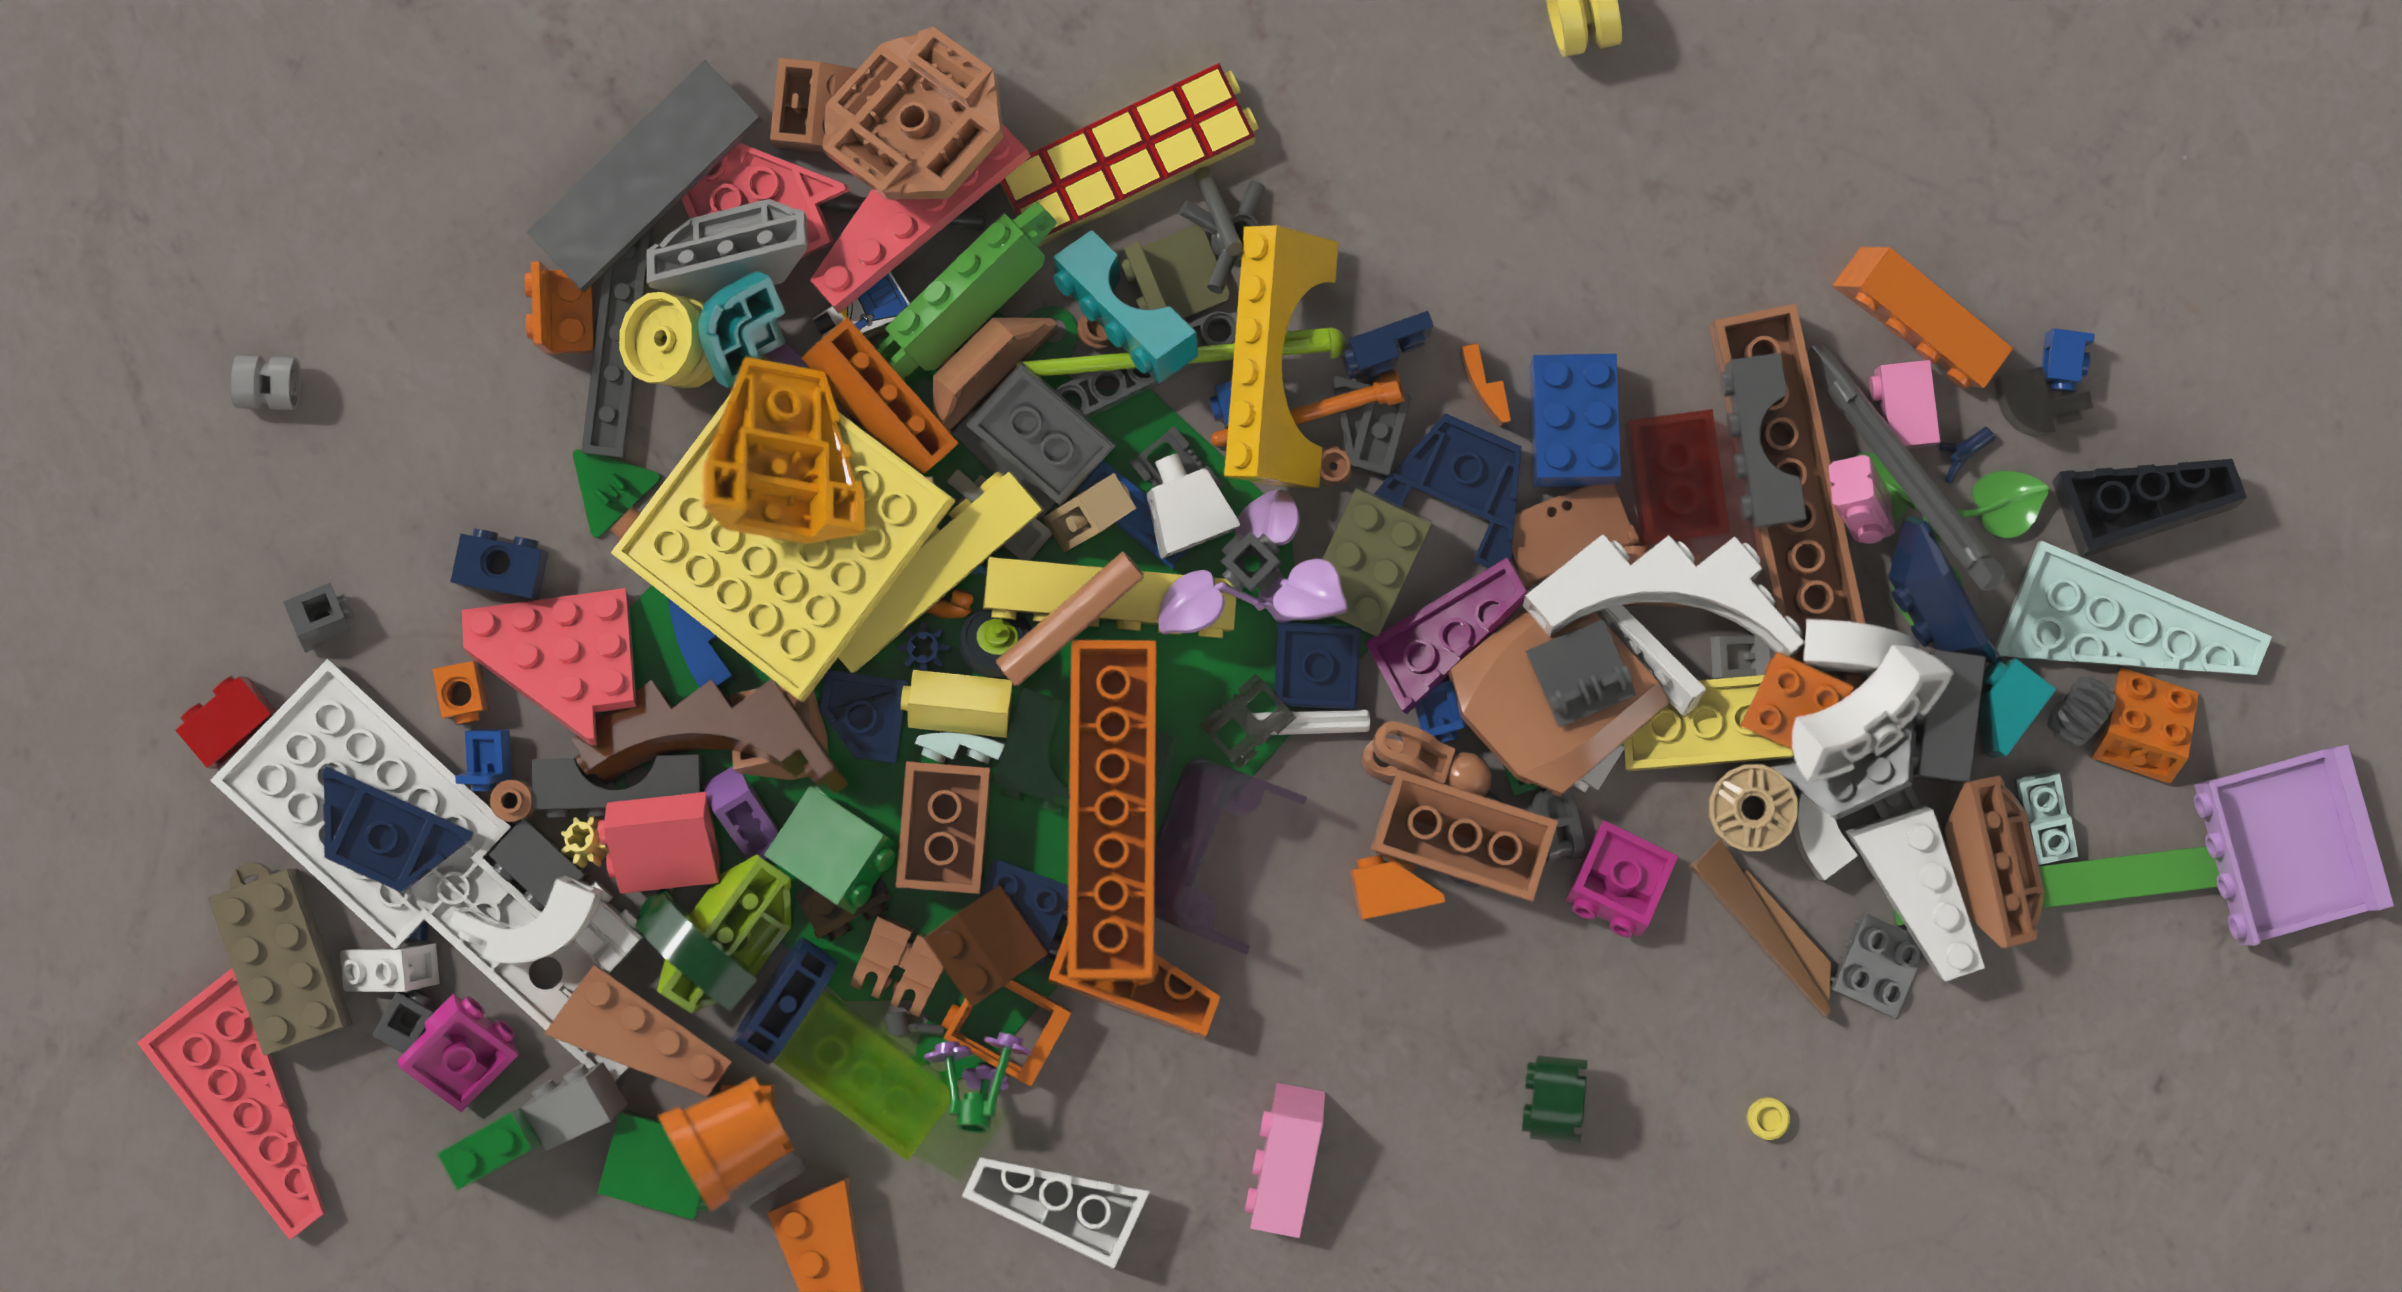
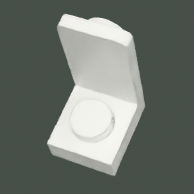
M420 943L395 950L346 949L340 952L343 989L345 991L407 992L440 984L436 943Z

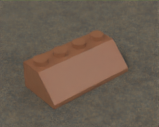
M1397 770L1370 851L1516 898L1533 901L1558 821Z

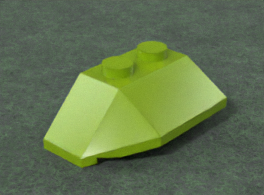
M755 855L720 874L719 883H714L710 886L690 913V916L716 941L745 962L756 976L791 928V878L759 855ZM665 958L657 988L660 994L690 1013L701 1010V1007L718 1004V1002L702 991Z

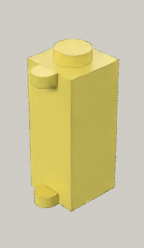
M913 670L911 686L903 685L901 710L908 711V728L1007 738L1012 706V682L1010 680Z

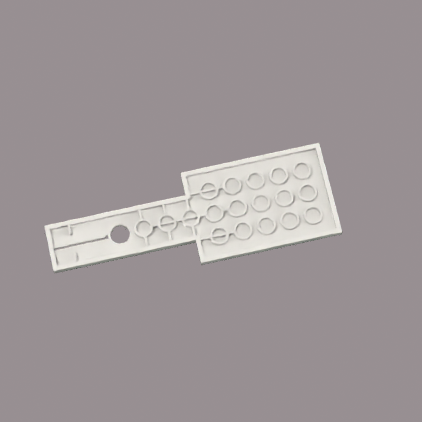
M328 659L210 780L394 950L399 948L426 920L545 1030L548 1029L572 994L568 990L573 993L593 965L601 969L580 948L571 942L557 952L545 956L554 958L560 963L563 974L559 984L552 989H539L531 982L529 974L530 968L536 960L525 963H500L481 958L487 941L483 940L482 945L468 942L458 937L459 930L449 927L454 911L464 907L510 925H527L542 913L533 907L523 897L522 893L511 883L503 879L483 859L512 828L504 820L498 818L492 809L465 784H456L455 775ZM326 765L474 832L473 838L404 893L324 858L323 769ZM563 985L566 987V988L563 990V992H564L565 994H563V993L560 991V989H561V987H562ZM557 1040L582 1064L585 1063L588 1069L604 1062L615 1082L629 1068L628 1066Z

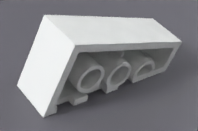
M979 1158L962 1194V1198L1104 1266L1114 1269L1150 1191Z

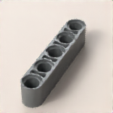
M1212 312L1188 324L1196 332L1197 347L1235 343L1236 321L1232 315L1226 312ZM1214 323H1223L1229 328L1231 335L1224 342H1215L1208 336V328ZM1205 362L1186 364L1160 383L1152 376L1146 379L1138 377L1134 373L1133 368L1088 372L1061 385L1055 391L1062 397L1069 394L1079 397L1082 401V407L1079 411L1089 419ZM1106 376L1116 379L1119 383L1117 393L1109 397L1099 394L1096 390L1098 380Z

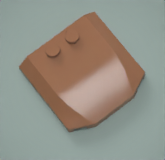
M1523 608L1452 667L1449 671L1450 681H1453L1461 718L1511 774L1519 781L1529 785L1531 783L1553 791V795L1561 797L1666 708L1670 701L1656 678L1607 626L1623 665L1629 669L1633 680L1631 683L1637 696L1558 728L1526 651L1602 619L1596 613L1575 620L1549 637L1529 612Z

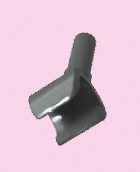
M907 1011L889 1013L884 1016L886 1030L891 1035L902 1036L919 1033L943 1036L944 1027L941 1025L909 1024Z

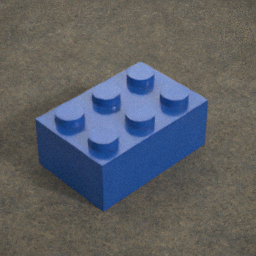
M1617 354L1533 355L1530 363L1533 487H1571L1615 484L1616 486L1621 477Z

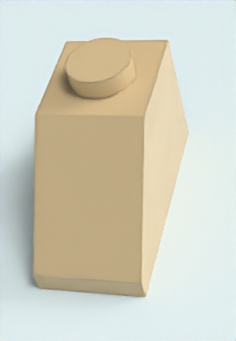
M1113 473L1042 518L1048 528L1054 532L1053 535L1063 551L1066 552L1100 533L1135 510L1136 507L1131 500L1127 487Z

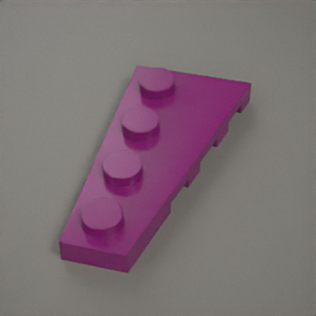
M1505 558L1383 631L1378 637L1375 636L1365 642L1397 703L1406 715L1449 675L1452 667L1479 646L1524 603L1525 596L1529 592L1508 558Z

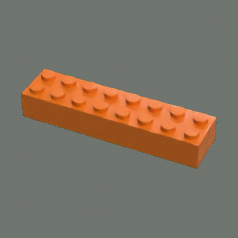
M1072 640L1067 977L1069 981L1154 982L1156 641Z

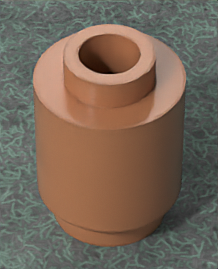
M506 780L499 783L493 789L490 796V806L493 813L501 820L508 822H520L523 818L529 819L536 811L533 810L532 786L527 782L519 780ZM510 793H514L518 799L517 805L512 809H509L507 805V798Z

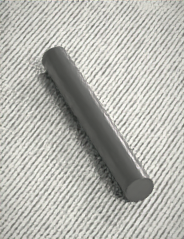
M1207 167L1199 168L1195 172V178L1226 251L1231 256L1239 255L1243 250V245L1212 173Z

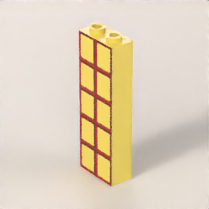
M1217 63L1029 153L1031 157L1000 181L1017 217L1034 203L1038 202L1056 220L1057 224L1038 246L1040 247L1195 173L1199 168L1207 167L1255 144L1253 132L1259 128L1250 108L1247 107L1242 110L1235 96L1241 93L1233 73L1231 70L1224 73L1220 63Z

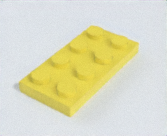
M1765 675L1699 680L1706 690L1692 712L1684 717L1669 702L1666 708L1624 743L1625 767L1628 772L1794 758V753L1792 749L1740 726Z

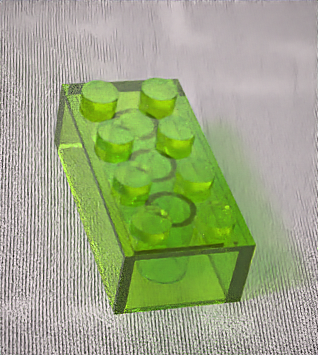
M828 991L821 994L781 1053L773 1061L775 1065L907 1162L947 1110L951 1101L947 1078Z

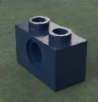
M474 528L472 535L460 533L451 583L539 600L549 553L542 549H537L539 541L514 536L513 544L497 541L498 533ZM506 552L510 558V566L506 572L495 574L491 568V561L496 554Z

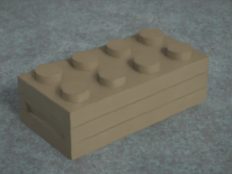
M246 863L240 866L232 874L230 881L231 890L209 897L208 900L263 1055L274 1054L353 1025L298 869H285L273 874L271 869L260 863ZM258 875L257 880L247 884L244 882L246 878Z

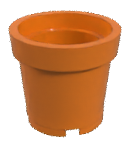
M754 1076L735 1087L684 1110H681L680 1106L658 1115L711 1212L730 1200L728 1195L730 1192L780 1158L794 1151L786 1132L770 1103L765 1099Z

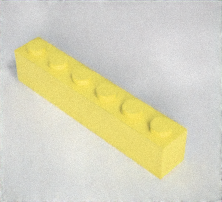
M999 471L996 472L980 486L984 493L973 503L966 498L948 514L953 519L941 530L937 526L838 656L851 673L857 672L1044 511L1043 507L1013 472H1008L1004 476Z
M989 557L987 559L983 609L992 610V618L1016 620L1017 612L1033 614V621L1041 622L1103 568ZM1142 571L1144 578L1087 627H1099L1100 620L1116 621V629L1140 631L1141 624L1157 625V633H1161L1159 629V610L1162 600L1170 586L1184 575ZM1214 578L1215 585L1223 582L1234 587L1227 579ZM1221 592L1225 599V606L1219 619L1209 627L1198 631V636L1223 638V631L1230 632L1234 630L1237 597ZM1168 633V634L1182 635V633Z

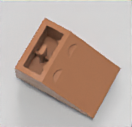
M779 58L770 141L774 147L825 153L823 150V138L825 135L826 103L857 69L818 61Z

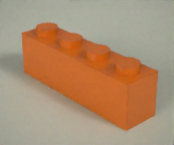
M848 317L802 357L803 361L811 369L825 372L833 395L871 437L921 475L932 468L958 444L956 439Z

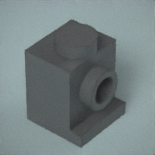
M331 583L283 601L305 653L313 650L312 646L350 631L346 620L354 617L345 594L336 597Z
M417 989L411 990L409 994L406 992H396L372 1036L404 1054L426 1032L424 1022L436 1011L435 1008L431 1007L434 999ZM408 1011L414 1012L417 1016V1023L413 1027L406 1025L404 1022V1016Z

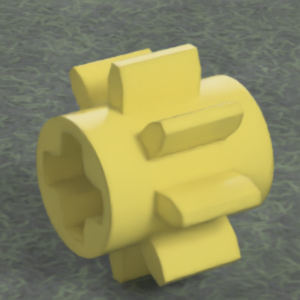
M590 816L587 823L575 817L573 818V824L566 831L561 832L566 844L561 849V852L567 857L573 858V864L582 869L585 868L588 861L598 867L602 866V860L609 853L608 845H601L598 833L600 819L595 816Z

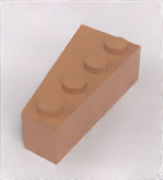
M595 965L592 966L544 1033L546 1036L709 1097L732 1064V1061Z

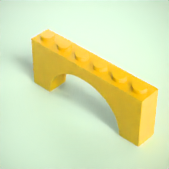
M1278 225L1244 227L1224 473L1226 477L1284 488H1319L1322 447L1310 442L1300 432L1291 416L1283 386L1282 354L1287 327L1300 299L1312 287L1321 283H1335L1339 243L1337 241Z

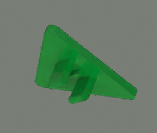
M576 449L573 452V460L590 532L595 538L601 537L661 479L660 474L655 471L604 456L583 454L580 449Z

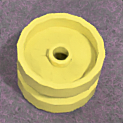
M1546 0L1552 31L1557 47L1563 57L1584 53L1588 44V33L1592 42L1600 49L1621 44L1622 25L1618 0Z
M655 292L648 293L633 303L625 314L620 328L619 349L625 366L634 377L647 383L667 384L678 388H697L714 377L700 344L697 321L705 302L681 297L676 294Z

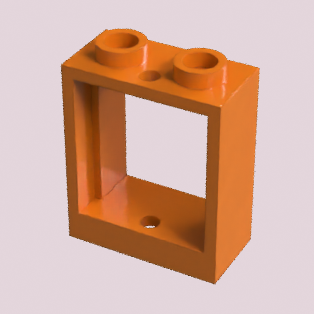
M1013 978L1003 986L1052 1013L1024 1066L1022 1067L1009 1059L1006 1069L1007 1074L1032 1086L1073 1011ZM964 999L961 1007L953 1004L941 1026L948 1029L943 1038L950 1042H960V1047H969L973 1055L997 1067L1001 1054L960 1032L973 1007L970 1006L966 999Z

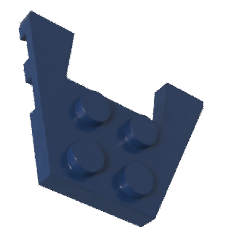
M1445 413L1394 472L1386 478L1374 494L1403 507L1411 488H1415L1489 520L1490 524L1473 561L1490 568L1505 558H1508L1510 561L1512 559L1522 446Z

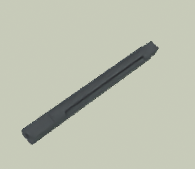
M1824 343L1812 346L1807 355L1811 374L1912 500L1982 591L1996 588L2007 575L1923 470Z

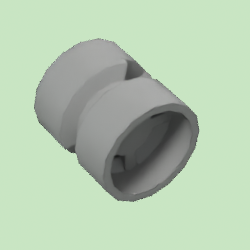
M237 355L235 357L231 372V396L235 408L260 409L264 403H267L272 410L295 411L297 409L301 393V369L298 358L272 356L269 362H265L264 358L259 355ZM269 376H271L270 390H269Z

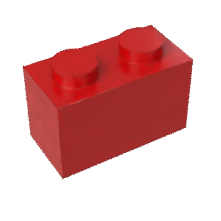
M230 676L223 680L213 690L216 696L204 706L198 703L187 710L181 716V720L184 723L175 729L206 768H219L239 751L276 712L274 707L247 677L238 676L234 679L233 676Z

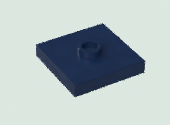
M1278 622L1273 705L1357 710L1361 629L1356 626Z

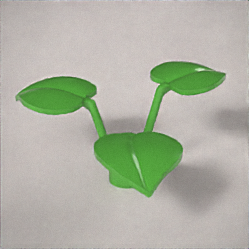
M1859 453L1857 455L1870 457L1874 467H1876L1889 490L1893 508L1891 513L1894 516V521L1900 519L1905 514L1908 505L1914 510L1919 511L1875 453ZM2015 471L1992 472L1979 479L1973 487L1972 497L1979 508L1973 510L1958 509L1956 511L1961 518L1982 515L1983 527L1993 536L2003 539L2015 538L2024 534L2034 524L2049 493V487L2039 479L2028 474ZM1928 522L1938 544L1941 545V537ZM1951 566L1961 586L1963 587V582L1959 571L1955 567ZM1896 604L1897 608L1906 618L1911 626L1914 625L1908 612L1905 613Z

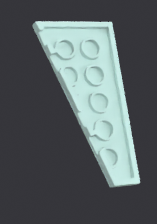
M2039 541L1995 648L2001 657L2257 675L2272 636L2044 541Z

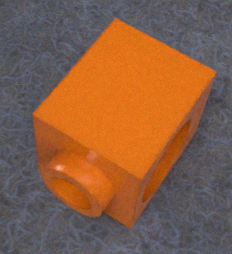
M469 661L432 669L442 718H454L455 725H462L480 721L479 713L490 711L482 668L479 662ZM465 682L471 689V698L468 703L459 706L453 700V690L458 684Z

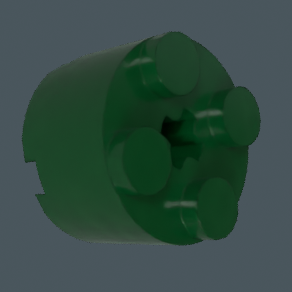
M1537 1055L1536 1063L1529 1062L1527 1064L1525 1089L1533 1090L1532 1104H1525L1522 1131L1530 1132V1139L1581 1144L1582 1134L1574 1133V1127L1582 1128L1587 1076L1578 1075L1579 1069H1587L1588 1060Z

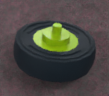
M979 609L966 619L960 632V652L965 663L974 672L988 678H1005L1007 676L997 665L996 660L1032 629L1028 620L1019 612H1017L1016 620L992 618V610Z

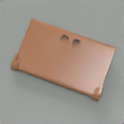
M1615 484L1585 485L1516 512L1512 555L1518 567L1516 571L1526 588L1551 576L1603 534L1610 542L1615 540L1623 548L1624 546L1640 544L1639 535L1636 533L1633 524L1630 525Z

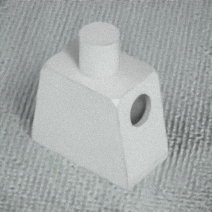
M1178 453L1155 462L1164 484L1152 488L1147 493V500L1161 559L1229 534L1240 526L1236 515L1206 468L1186 474Z

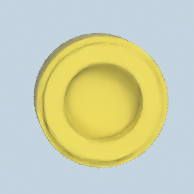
M1764 1097L1756 1100L1749 1107L1747 1124L1756 1136L1765 1140H1774L1781 1137L1787 1131L1790 1124V1114L1787 1107L1781 1101Z

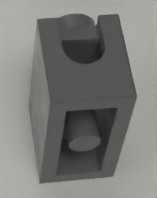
M523 818L489 854L496 861L493 869L507 882L512 883L516 880L527 890L523 897L541 912L548 902L556 879L567 876L577 881H585L590 875L585 869L573 864V858L564 855L561 852L562 848L530 818Z

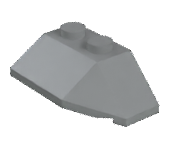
M766 199L691 218L668 234L659 245L654 244L646 250L647 283L650 288L706 302L718 290L754 271L770 276L773 285L781 284L808 249L807 216L803 210L793 209L780 202Z

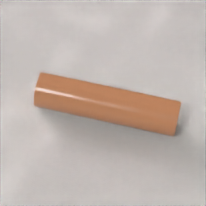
M1122 551L996 660L997 665L1014 686L1016 684L1017 686L1020 685L1144 578V573Z

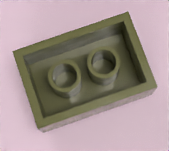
M1356 486L1322 559L1331 563L1336 569L1347 604V611L1332 616L1378 637L1427 535L1432 520Z

